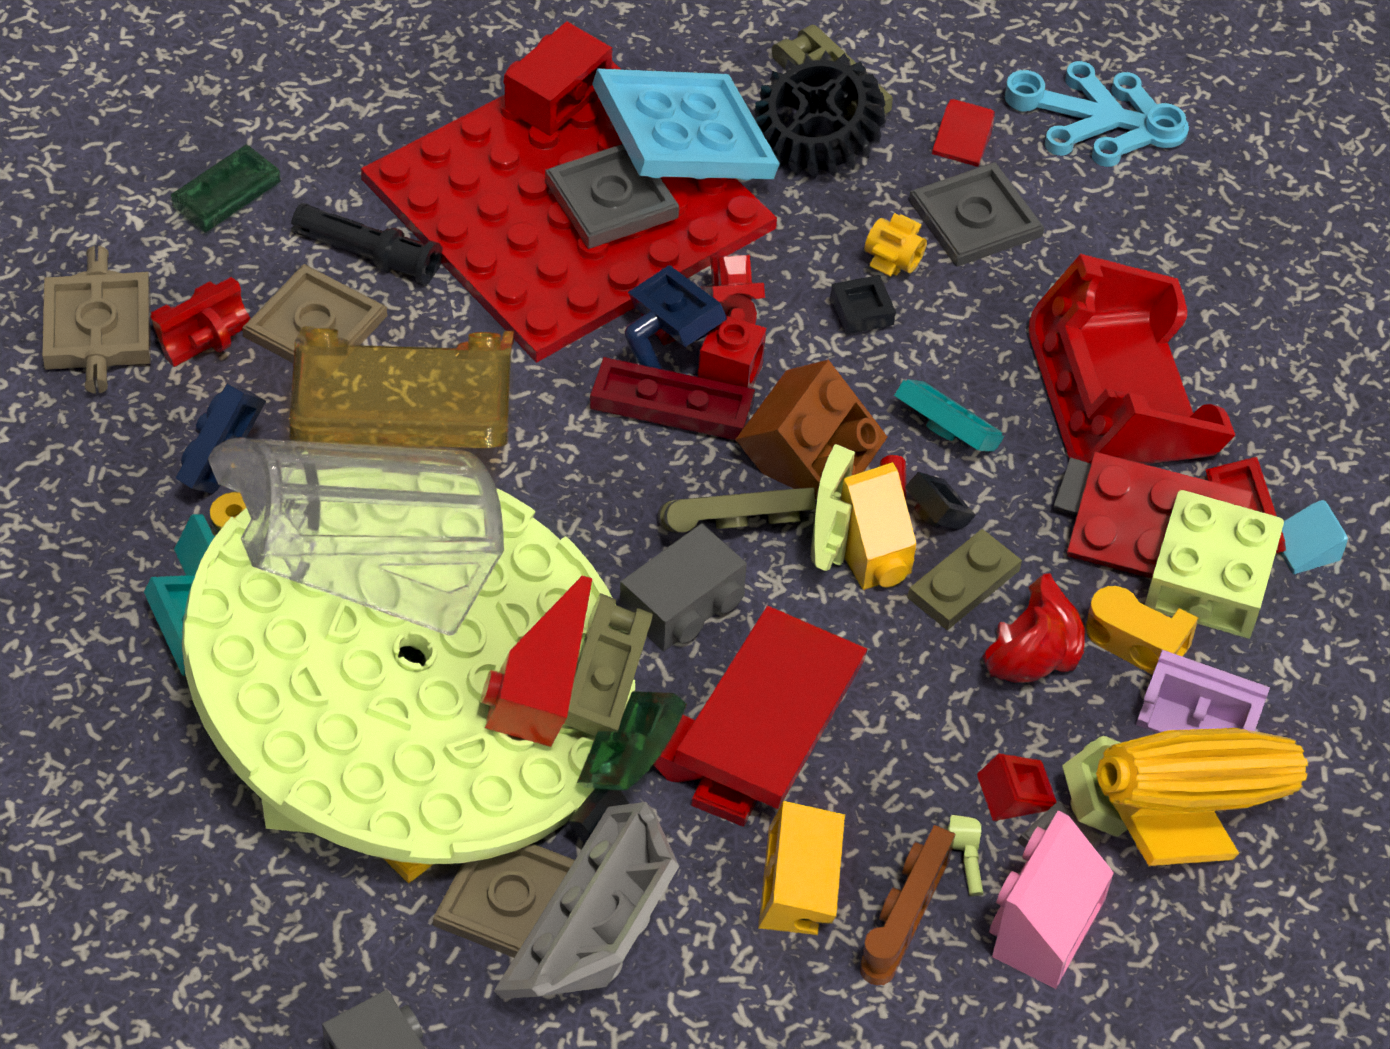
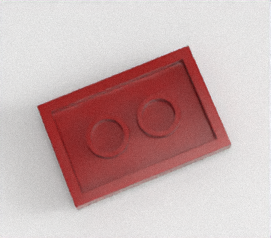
M1095 452L1067 550V556L1152 579L1175 500L1180 490L1249 508L1253 492Z

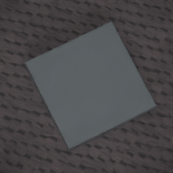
M623 144L545 170V183L588 249L679 218V205L661 178L639 176Z
M996 162L910 191V203L956 267L1043 237L1044 226Z

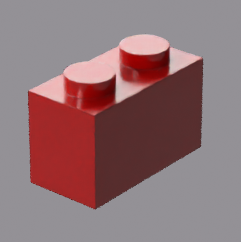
M566 21L552 34L545 35L537 47L524 58L513 62L509 66L503 80L505 86V109L551 136L597 96L592 83L597 69H612V47Z

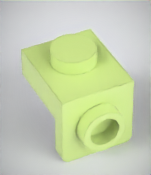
M1102 736L1087 744L1081 752L1062 766L1072 798L1071 808L1078 821L1118 837L1128 829L1116 808L1109 801V796H1104L1102 788L1098 783L1096 772L1099 760L1104 757L1103 752L1107 748L1112 747L1111 745L1120 742Z

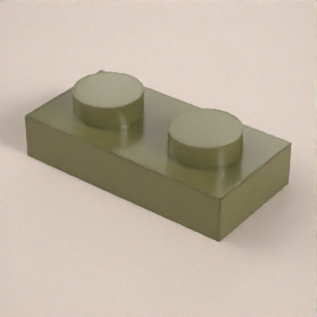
M981 529L909 588L907 598L948 631L1018 573L1022 560L984 529Z

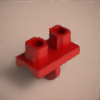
M750 255L710 257L712 285L701 286V289L721 303L726 316L755 324L757 311L751 299L765 298L764 283L752 282Z
M232 277L217 285L209 281L196 288L189 300L175 307L166 304L151 312L150 315L164 356L173 367L210 347L219 353L231 347L230 337L242 331V327L250 320V316L242 302L240 284Z

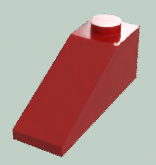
M581 576L509 651L500 671H489L481 696V703L489 705L486 729L545 746H552L568 715L592 578Z

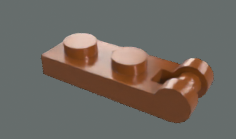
M934 825L924 845L918 842L913 844L902 874L908 876V879L902 891L894 887L890 890L883 905L879 920L885 922L884 927L869 931L865 938L860 972L861 976L868 983L877 986L885 985L895 976L950 862L955 833Z

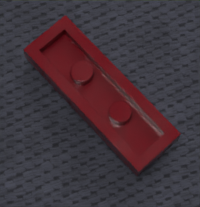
M603 357L590 394V409L735 440L749 421L754 404L755 389Z

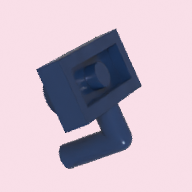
M668 265L628 292L635 309L641 312L643 316L626 327L625 338L637 364L662 369L648 338L649 336L662 329L686 347L692 342L704 338L710 330L727 320V317L720 302L672 266Z
M227 383L223 391L212 399L207 412L199 417L196 423V430L200 433L197 439L193 440L184 450L181 458L182 466L175 479L192 489L214 494L222 484L236 456H249L254 451V441L248 434L266 400L249 390Z

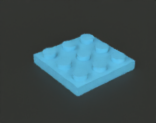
M597 69L592 85L639 176L651 178L693 177L695 179H774L780 163L729 74Z

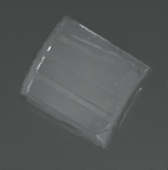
M238 437L224 441L214 447L208 458L218 485L240 492L251 517L241 537V541L252 567L448 636L457 633L504 552L502 512L496 486L482 461L464 449Z

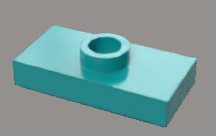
M903 380L894 395L929 418L926 426L947 440L953 441L955 437H958L978 451L994 452L1004 438L1002 431L924 381Z

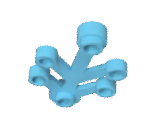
M1083 61L1069 64L1065 77L1066 84L1072 89L1082 90L1089 100L1045 90L1043 78L1033 71L1019 70L1013 72L1007 79L1005 100L1014 109L1026 112L1035 108H1042L1083 118V120L1067 126H1053L1047 131L1045 147L1054 155H1067L1073 150L1075 143L1117 127L1132 130L1115 138L1101 137L1094 142L1092 150L1094 162L1104 167H1112L1119 163L1121 155L1149 144L1161 148L1176 147L1181 145L1188 135L1189 126L1185 113L1179 107L1172 104H1156L1142 88L1141 79L1130 72H1122L1114 77L1111 88L1112 96L1095 76V69L1091 64ZM1074 74H1083L1086 77L1079 78L1076 77ZM1120 85H1129L1132 89H1125ZM1115 98L1121 101H1130L1137 112L1123 109ZM1061 138L1066 140L1067 142L1059 143L1053 139ZM1107 149L1112 151L1113 154H1105L1100 150Z

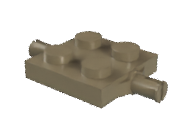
M92 246L86 253L87 271L72 276L44 278L42 356L45 370L86 368V390L96 393L97 377L99 393H103L108 389L107 367L151 363V292L148 272L119 273L108 270V250L105 247L98 246L97 261L95 246Z

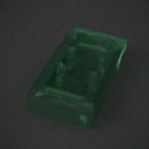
M245 144L172 193V207L206 233L281 182L280 170L249 145Z

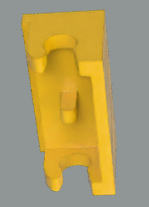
M787 801L782 802L768 829L759 929L818 935L819 923L816 922L832 924L837 913L845 814Z

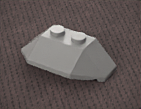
M647 802L610 806L606 809L495 988L494 992L501 999L539 997L607 987L619 974L624 958L638 935L647 927L652 911L679 868V864L655 812Z

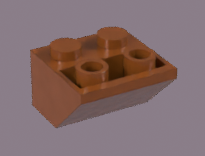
M828 359L786 370L735 440L762 474L793 489L814 488L815 499L817 500L822 472L835 444L855 452L852 475H856L865 471L888 436Z

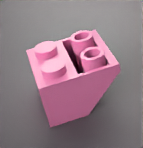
M1057 811L1047 830L1037 827L1033 832L1022 857L1026 860V863L1020 874L1011 871L1004 882L996 902L1001 906L989 930V933L997 936L992 955L993 958L1055 989L1105 902L1114 873L1073 820L1060 811Z

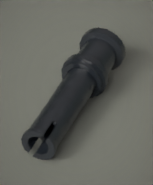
M307 203L298 205L291 220V224L294 225L291 231L294 234L312 238L341 250L373 260L375 266L380 271L388 273L393 269L415 277L417 284L428 286L442 262L443 248L440 243L429 241L425 244L405 237L404 232L398 228H387L382 231L334 213L320 210Z

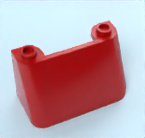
M1080 253L1033 309L1029 320V336L1069 459L1071 457L1091 464L1095 452L1141 464L1209 457L1219 453L1236 436L1224 408L1214 404H1204L1194 413L1168 344L1170 339L1184 325L1187 318L1185 297L1178 278Z

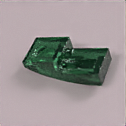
M632 691L618 731L597 732L577 783L584 788L624 791L629 789L651 768L661 755L675 732L687 703L675 693Z

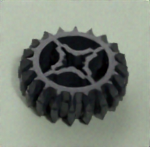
M825 50L820 60L813 61L805 53L802 64L795 65L787 59L786 73L772 71L770 78L772 85H761L759 93L761 100L755 102L754 111L756 123L780 163L779 167L789 163L790 170L795 175H798L807 167L809 174L815 179L820 169H828V172L835 177L838 169L837 166L845 164L853 170L856 164L854 158L856 155L869 159V153L871 152L869 144H880V129L885 127L886 123L884 110L886 104L884 95L880 92L877 79L873 74H867L866 68L862 65L861 61L851 65L850 59L847 58L845 53L836 61H832L831 55ZM853 101L857 105V109L852 119L848 122L844 119V115L847 113L846 106ZM794 108L797 112L792 117L793 123L786 128L783 125L785 117L790 109Z

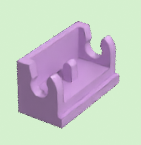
M1162 650L1136 725L1157 733L1167 730L1239 728L1255 731L1270 687Z

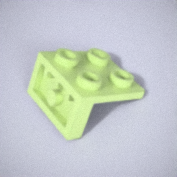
M1180 490L1175 500L1145 605L1169 616H1174L1178 608L1198 617L1197 624L1250 639L1262 605L1284 520L1280 517Z

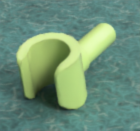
M951 815L948 831L956 834L953 849L964 851L963 862L969 896L983 895L978 864L981 823L975 818Z

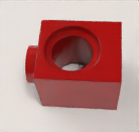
M726 316L727 320L710 330L700 349L698 377L752 389L763 366L767 328Z

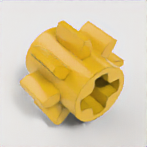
M896 213L893 214L891 221L879 218L871 228L864 246L865 252L874 256L870 267L890 277L892 274L897 276L901 269L908 273L913 272L920 263L927 246V240L917 235L922 225L902 214L898 215Z

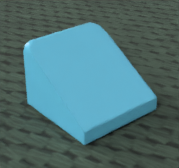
M1325 500L1311 504L1284 521L1282 533L1285 539L1286 551L1280 552L1293 574L1341 561L1348 537Z

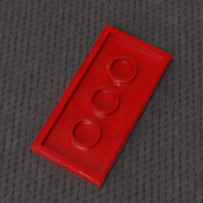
M767 605L677 748L674 763L779 809L860 670L868 649Z

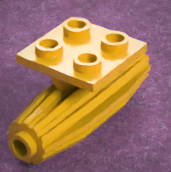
M1239 728L1167 730L1111 745L1112 747L1107 748L1103 752L1104 757L1099 760L1096 775L1104 796H1109V801L1116 808L1148 866L1233 860L1239 852L1215 811L1244 809L1294 794L1293 792H1297L1303 787L1301 784L1307 778L1306 766H1308L1307 758H1304V750L1301 745H1296L1295 740L1287 737Z

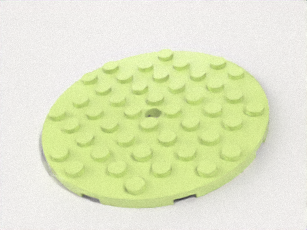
M380 460L342 462L314 468L291 476L267 488L258 495L257 500L253 504L245 508L235 518L231 517L214 537L199 564L187 598L182 639L185 674L196 710L204 728L220 754L235 773L260 798L306 830L340 846L367 855L400 862L453 864L490 859L517 851L537 842L563 826L596 788L594 784L615 764L628 735L634 709L635 680H633L619 729L612 742L563 724L554 743L549 747L485 728L489 705L481 703V696L487 675L490 670L500 671L509 651L581 576L592 578V585L579 654L600 593L609 597L612 596L592 564L566 536L560 540L548 528L533 518L535 510L500 489L461 473L419 463L415 470L399 467H382ZM609 626V628H611V629H614V630H616V631H619V632H621V633L626 634L625 632H622V631H620V630H617V629L612 628V627ZM410 646L420 650L425 655L427 661L424 666H421L420 663L410 662L404 657L399 658V648Z

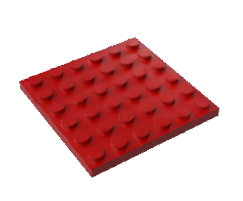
M612 61V69L622 70ZM505 95L361 168V180L422 243L427 244L429 241H435L442 245V265L536 363L634 309L635 307L628 292L668 265L672 266L686 278H689L711 265L710 257L728 256L775 230L777 226V217L736 178L695 179L693 177H661V180L679 205V218L588 249L545 183V170L623 144L598 95L551 136L505 109Z

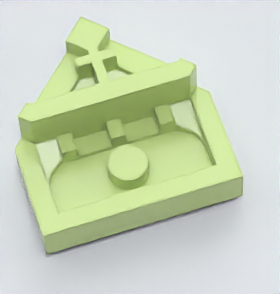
M837 444L834 445L826 461L819 484L810 555L814 565L825 571L830 570L832 562L837 565H842L852 508V505L840 500L843 478L852 476L855 452Z

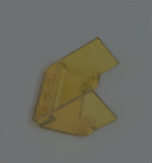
M303 326L295 340L289 438L296 442L311 444L466 448L504 446L509 440L513 410L514 331H503L502 341L501 335L497 333L468 334V341L459 343L457 348L349 345V340L338 337L337 329Z

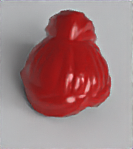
M1051 573L1042 574L1029 586L1031 595L1028 608L1011 625L999 622L998 636L982 656L990 677H995L999 680L1005 679L1013 683L1033 682L1045 677L1053 670L1067 672L1076 669L1085 652V627L1078 610L1060 590Z

